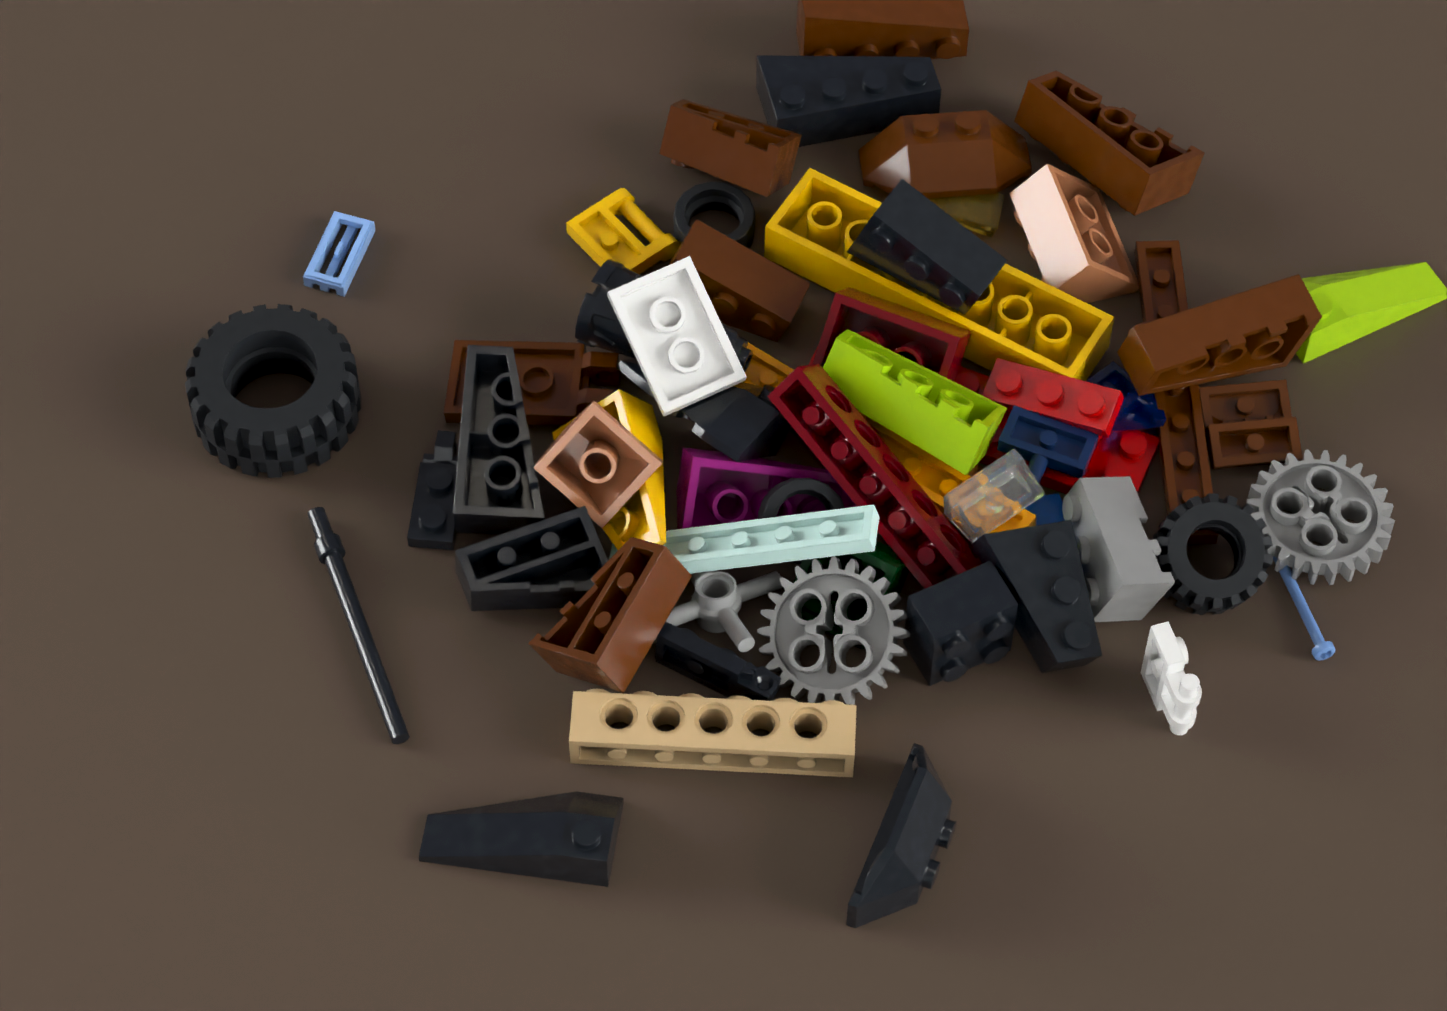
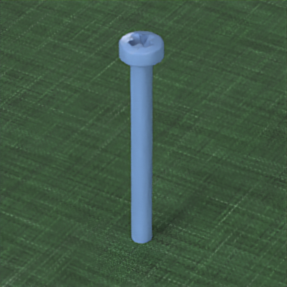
M1274 556L1273 560L1276 564L1277 558ZM1287 565L1279 573L1315 645L1312 649V655L1318 661L1328 659L1335 653L1336 649L1332 642L1324 640L1296 580L1291 577L1292 571Z

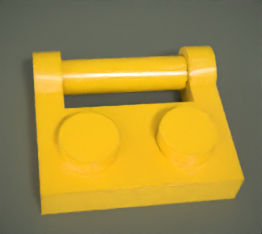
M626 188L614 191L566 222L567 234L600 267L605 261L612 259L640 274L660 260L667 261L671 259L680 246V242L672 234H665L634 203V196ZM615 214L618 216L623 215L650 244L645 246Z

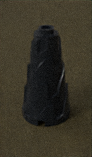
M612 259L602 264L591 281L598 284L593 294L586 292L579 311L575 328L577 342L636 359L607 297V293L610 290L643 277L642 275ZM722 324L744 372H746L751 362L753 351L747 348L748 341L738 336L737 331Z

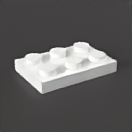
M690 256L608 291L607 297L663 417L746 380L747 376Z

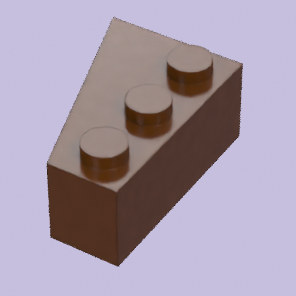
M682 99L670 106L659 154L671 158V163L676 166L689 169L696 168L713 177L726 180L769 197L790 183L802 135Z
M697 219L668 264H673L690 256L721 323L778 342L790 325L811 284Z
M630 537L590 579L594 583L593 587L575 605L569 601L559 611L564 617L544 637L538 633L528 644L556 672L624 693L692 575L666 546Z

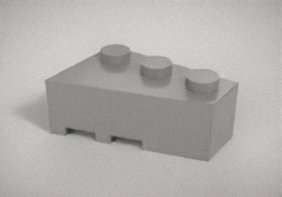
M1130 476L1079 478L1064 497L1062 511L1065 521H1072L1094 621L1142 620L1174 585L1175 581L1171 572H1162L1155 555H1160L1161 548L1157 539L1148 540L1142 523L1147 522L1148 517Z

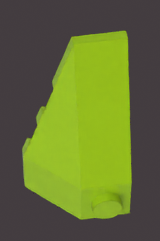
M1427 262L1302 278L1322 318L1298 349L1296 355L1303 364L1447 299V288Z

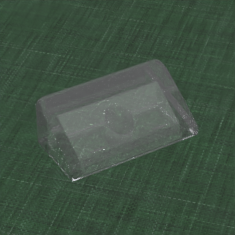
M1012 449L944 496V514L973 543L982 535L988 534L1043 497L1044 491L1022 456L1015 449Z

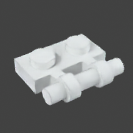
M1169 621L1150 627L1140 673L1157 711L1163 710L1170 724L1171 732L1175 735H1184L1195 723L1196 707L1200 703L1202 688L1196 675L1191 673L1185 674L1184 666L1189 661L1187 647L1180 636L1175 637Z

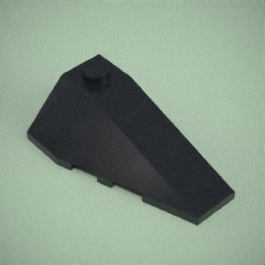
M576 791L428 814L419 852V861L608 887L624 798Z

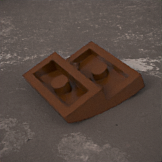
M1286 379L1199 387L1207 451L1213 469L1268 465L1273 460L1285 463L1287 453H1292L1298 461H1302L1296 416L1292 417Z

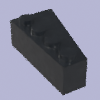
M757 55L756 89L767 124L801 134L799 147L882 132L901 116L939 113L941 86L930 57Z
M468 345L453 507L454 522L457 533L501 535L545 520L537 474L534 469L535 464L513 347Z

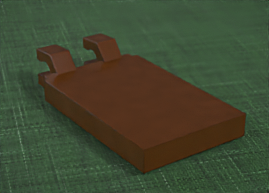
M455 340L443 413L446 423H461L468 345L513 347L527 425L563 426L577 417L593 401L598 403L614 393V390L589 388V384L591 381L598 386L620 385L621 371L617 369L619 355L610 352H587L584 344L576 342Z

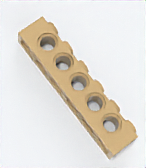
M589 689L586 692L573 691L569 734L570 763L853 777L857 705H847L837 700H827L821 703L798 702L791 698H778L774 701L751 700L748 697L739 695L724 699L704 698L695 693H686L680 696H663L649 691H637L633 694L610 693L604 689ZM616 722H624L629 725L623 729L610 727L611 724ZM664 724L676 727L671 731L657 729L658 726ZM708 727H719L723 731L716 734H711L704 731V729ZM756 729H765L770 733L765 736H757L751 732ZM810 731L817 734V736L814 738H803L798 734Z

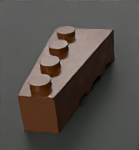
M798 0L796 34L800 56L930 57L931 59H951L967 56L969 26L963 0Z
M1057 70L1028 81L1014 122L1027 131L1033 139L1041 142L1054 152L1062 162L1070 165L1087 178L1090 184L1101 189L1115 200L1122 209L1136 216L1189 193L1205 152L1192 145L1187 151L1171 142L1174 135L1160 127L1155 132L1146 129L1134 122L1136 114L1124 107L1118 108L1101 104L1102 95Z
M1297 274L1151 322H1141L1129 330L1128 336L1117 351V354L1138 395L1141 396L1286 367L1322 316L1302 278Z

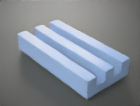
M334 211L303 275L304 286L313 288L314 284L320 285V290L329 292L330 288L336 290V295L345 297L376 231L375 222ZM342 224L348 225L341 241L336 247L326 273H320ZM358 229H361L360 232H359V235H358V237H357V239H356V241H355V243H354V245H353V247H352V249H351V252H350V254H349V256H348V258H347V260H346V262H345V264H344V266H343V268H342V271H341L339 277L337 278L336 275H337V273H338V271H339V269H340V267H341V265H342V263H343V260H344V258H345V256H346V254H347V252H348V250H349V248H350V246H351V244H352V241H353V239H354V237H355V235H356Z

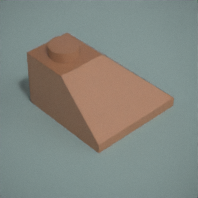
M593 401L569 423L541 454L534 469L578 508L586 506L590 518L603 528L657 470L663 461L597 402Z

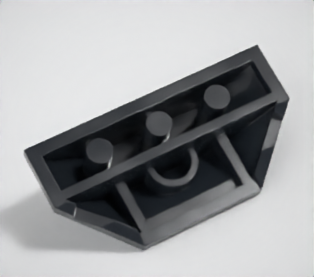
M914 743L898 784L849 900L847 926L857 928L917 904L923 887L932 889L937 878L941 862L936 861L935 857L939 847L948 849L955 831L956 821L950 820L952 800L924 747Z

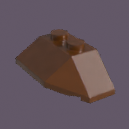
M987 110L901 116L858 150L864 186L871 188L877 186L885 192L891 193L900 180L903 179L928 199L997 194L1014 184L1021 177H1026L1032 172L1026 138Z

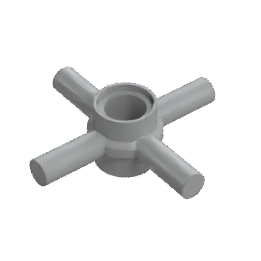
M723 571L691 574L690 580L695 586V592L692 595L691 601L674 607L666 622L678 626L697 619L698 625L705 631L712 633L726 631L740 652H747L752 649L755 640L738 617L741 603L781 589L783 586L779 580L781 578L780 574L774 571L737 585L734 577Z

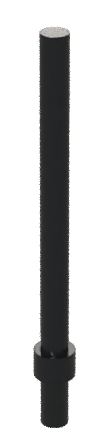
M315 507L307 513L316 537L314 548L319 561L322 564H326L390 739L393 744L404 743L410 736L343 560L346 552L338 534L333 533L325 509L323 507Z

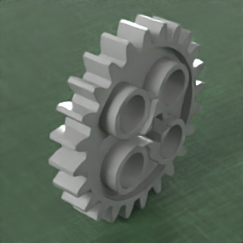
M1309 449L1305 450L1302 461H1298L1292 453H1287L1284 466L1280 462L1273 460L1271 461L1269 472L1261 470L1256 484H1252L1246 504L1255 509L1250 515L1256 521L1262 517L1267 525L1262 529L1264 537L1271 535L1273 545L1268 548V554L1277 558L1274 570L1278 572L1288 565L1292 568L1291 577L1294 580L1302 572L1308 573V579L1312 585L1315 584L1318 575H1324L1328 584L1333 585L1337 573H1340L1345 580L1350 582L1352 581L1355 569L1365 575L1371 562L1378 564L1383 550L1388 548L1395 520L1390 518L1394 507L1393 504L1384 502L1388 490L1386 488L1373 489L1377 475L1372 474L1363 478L1360 475L1363 464L1358 463L1351 469L1346 467L1347 459L1344 454L1336 462L1330 461L1328 450H1324L1320 460L1313 458ZM1316 488L1324 489L1327 492L1319 491ZM1281 510H1287L1292 512L1293 514L1283 513ZM1345 519H1350V520H1353V521H1355V522H1357V523H1350V522L1346 521ZM1315 541L1321 543L1323 546H1317L1312 544L1311 542Z
M836 556L831 557L828 569H825L819 560L813 559L812 573L809 574L801 567L796 566L795 573L798 580L792 583L788 579L781 577L779 580L785 589L783 595L772 592L768 594L769 598L776 604L775 609H764L760 612L771 622L770 626L757 629L758 634L770 638V642L760 647L759 652L763 655H774L775 657L765 667L773 673L783 671L779 676L781 678L780 687L785 688L794 682L791 696L799 700L808 691V703H819L822 696H825V701H838L839 697L842 696L847 705H855V693L860 692L868 700L873 699L870 685L876 683L886 689L888 685L882 676L885 670L897 674L900 671L891 662L893 656H907V651L897 645V640L910 637L909 631L897 627V623L907 618V613L904 610H893V607L902 599L897 592L884 595L891 583L885 577L873 583L876 570L871 566L866 567L859 575V563L855 559H850L844 570ZM833 592H838V599L836 602L833 618L831 594ZM811 599H819L821 601V612L813 620H803L801 612L804 604ZM857 599H865L868 608L864 617L856 621L849 620L847 609L851 602ZM835 622L837 626L843 629V632L834 636L832 644V641L826 638L824 634L825 631L833 630ZM809 645H818L820 650L818 661L810 667H803L800 662V655L803 649ZM855 645H864L866 657L863 663L857 667H848L845 659L848 650ZM833 647H834V657H835V661H836V672L833 673V674H830V673H829V666H830V664H831L832 653H833Z

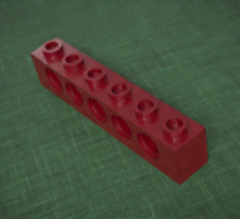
M820 364L798 366L767 396L856 506L875 505L879 514L878 533L924 589L982 564L979 558L975 559L968 547V543Z

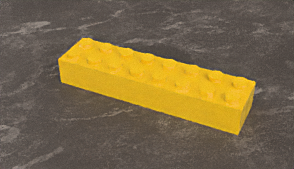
M812 168L807 170L765 226L764 257L834 293L851 287L972 331L963 357L992 371L996 359L1000 358L1086 381L1109 348L1114 316L1006 263L964 315L847 253L850 246L882 203Z

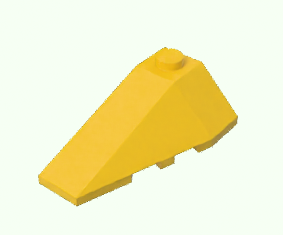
M620 389L598 402L603 409L663 461V442L651 404ZM571 421L552 432L554 440ZM663 463L602 528L617 550L630 537L660 545L666 543Z

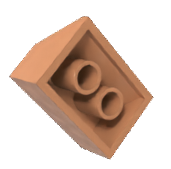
M1046 164L1009 193L1016 209L1014 216L1019 225L1024 229L1029 241L1028 251L1038 263L1043 278L1041 281L1086 303L1134 293L1139 289L1138 279L1099 188Z

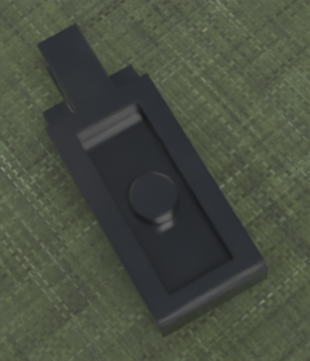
M438 430L434 454L424 453L423 462H420L407 536L409 547L454 550L457 533L453 516L458 456H456L457 443L455 442L456 432Z
M665 622L657 635L655 651L657 663L726 697L739 695L748 697L751 700L772 701L780 689L781 678L764 666L755 667L751 662L747 663V661L739 658L733 651L719 648L699 638L689 629L678 628Z

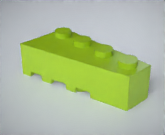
M849 329L836 337L823 366V369L859 412L964 475H967L986 455L1007 410L1006 407Z

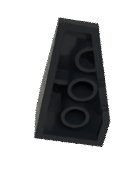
M637 359L620 360L617 369L647 394L654 397ZM741 382L671 413L675 417H684L694 421L695 425L692 432L736 462L776 456L791 427L767 397L775 387L770 385L762 387Z

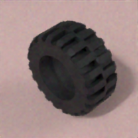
M266 304L253 306V311L245 314L241 310L228 316L229 321L225 324L219 321L207 331L209 338L205 339L202 337L194 347V357L188 360L185 371L187 377L185 387L197 436L202 438L203 446L210 455L219 456L220 463L230 469L241 466L243 474L257 477L259 472H264L268 474V478L282 477L283 472L294 471V475L307 472V466L313 463L320 466L331 459V450L338 452L348 442L347 433L351 434L354 432L359 421L358 412L361 410V395L354 354L351 353L350 343L345 335L337 333V326L325 318L318 321L317 313L304 308L297 312L293 311L292 305L278 304L277 308L267 309ZM269 374H293L306 379L312 384L310 389L298 400L277 408H256L236 399L238 393L248 383Z

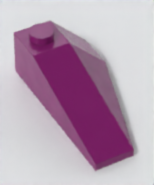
M684 447L682 450L676 490L677 529L758 519V511L764 496L776 484L790 478H812L828 484L841 497L845 508L857 506L827 469L761 458L736 462L722 452ZM796 494L786 499L780 506L776 517L826 511V508L816 497L808 494Z

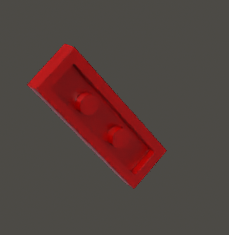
M1000 358L996 359L982 396L1006 407L1008 411H1012L1013 406H1017L1107 438L1111 434L1124 400L1120 390Z

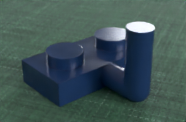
M1013 406L999 437L997 450L1029 461L1022 477L1019 501L1038 497L1039 484L1046 468L1076 478H1083L1097 446L1099 435Z

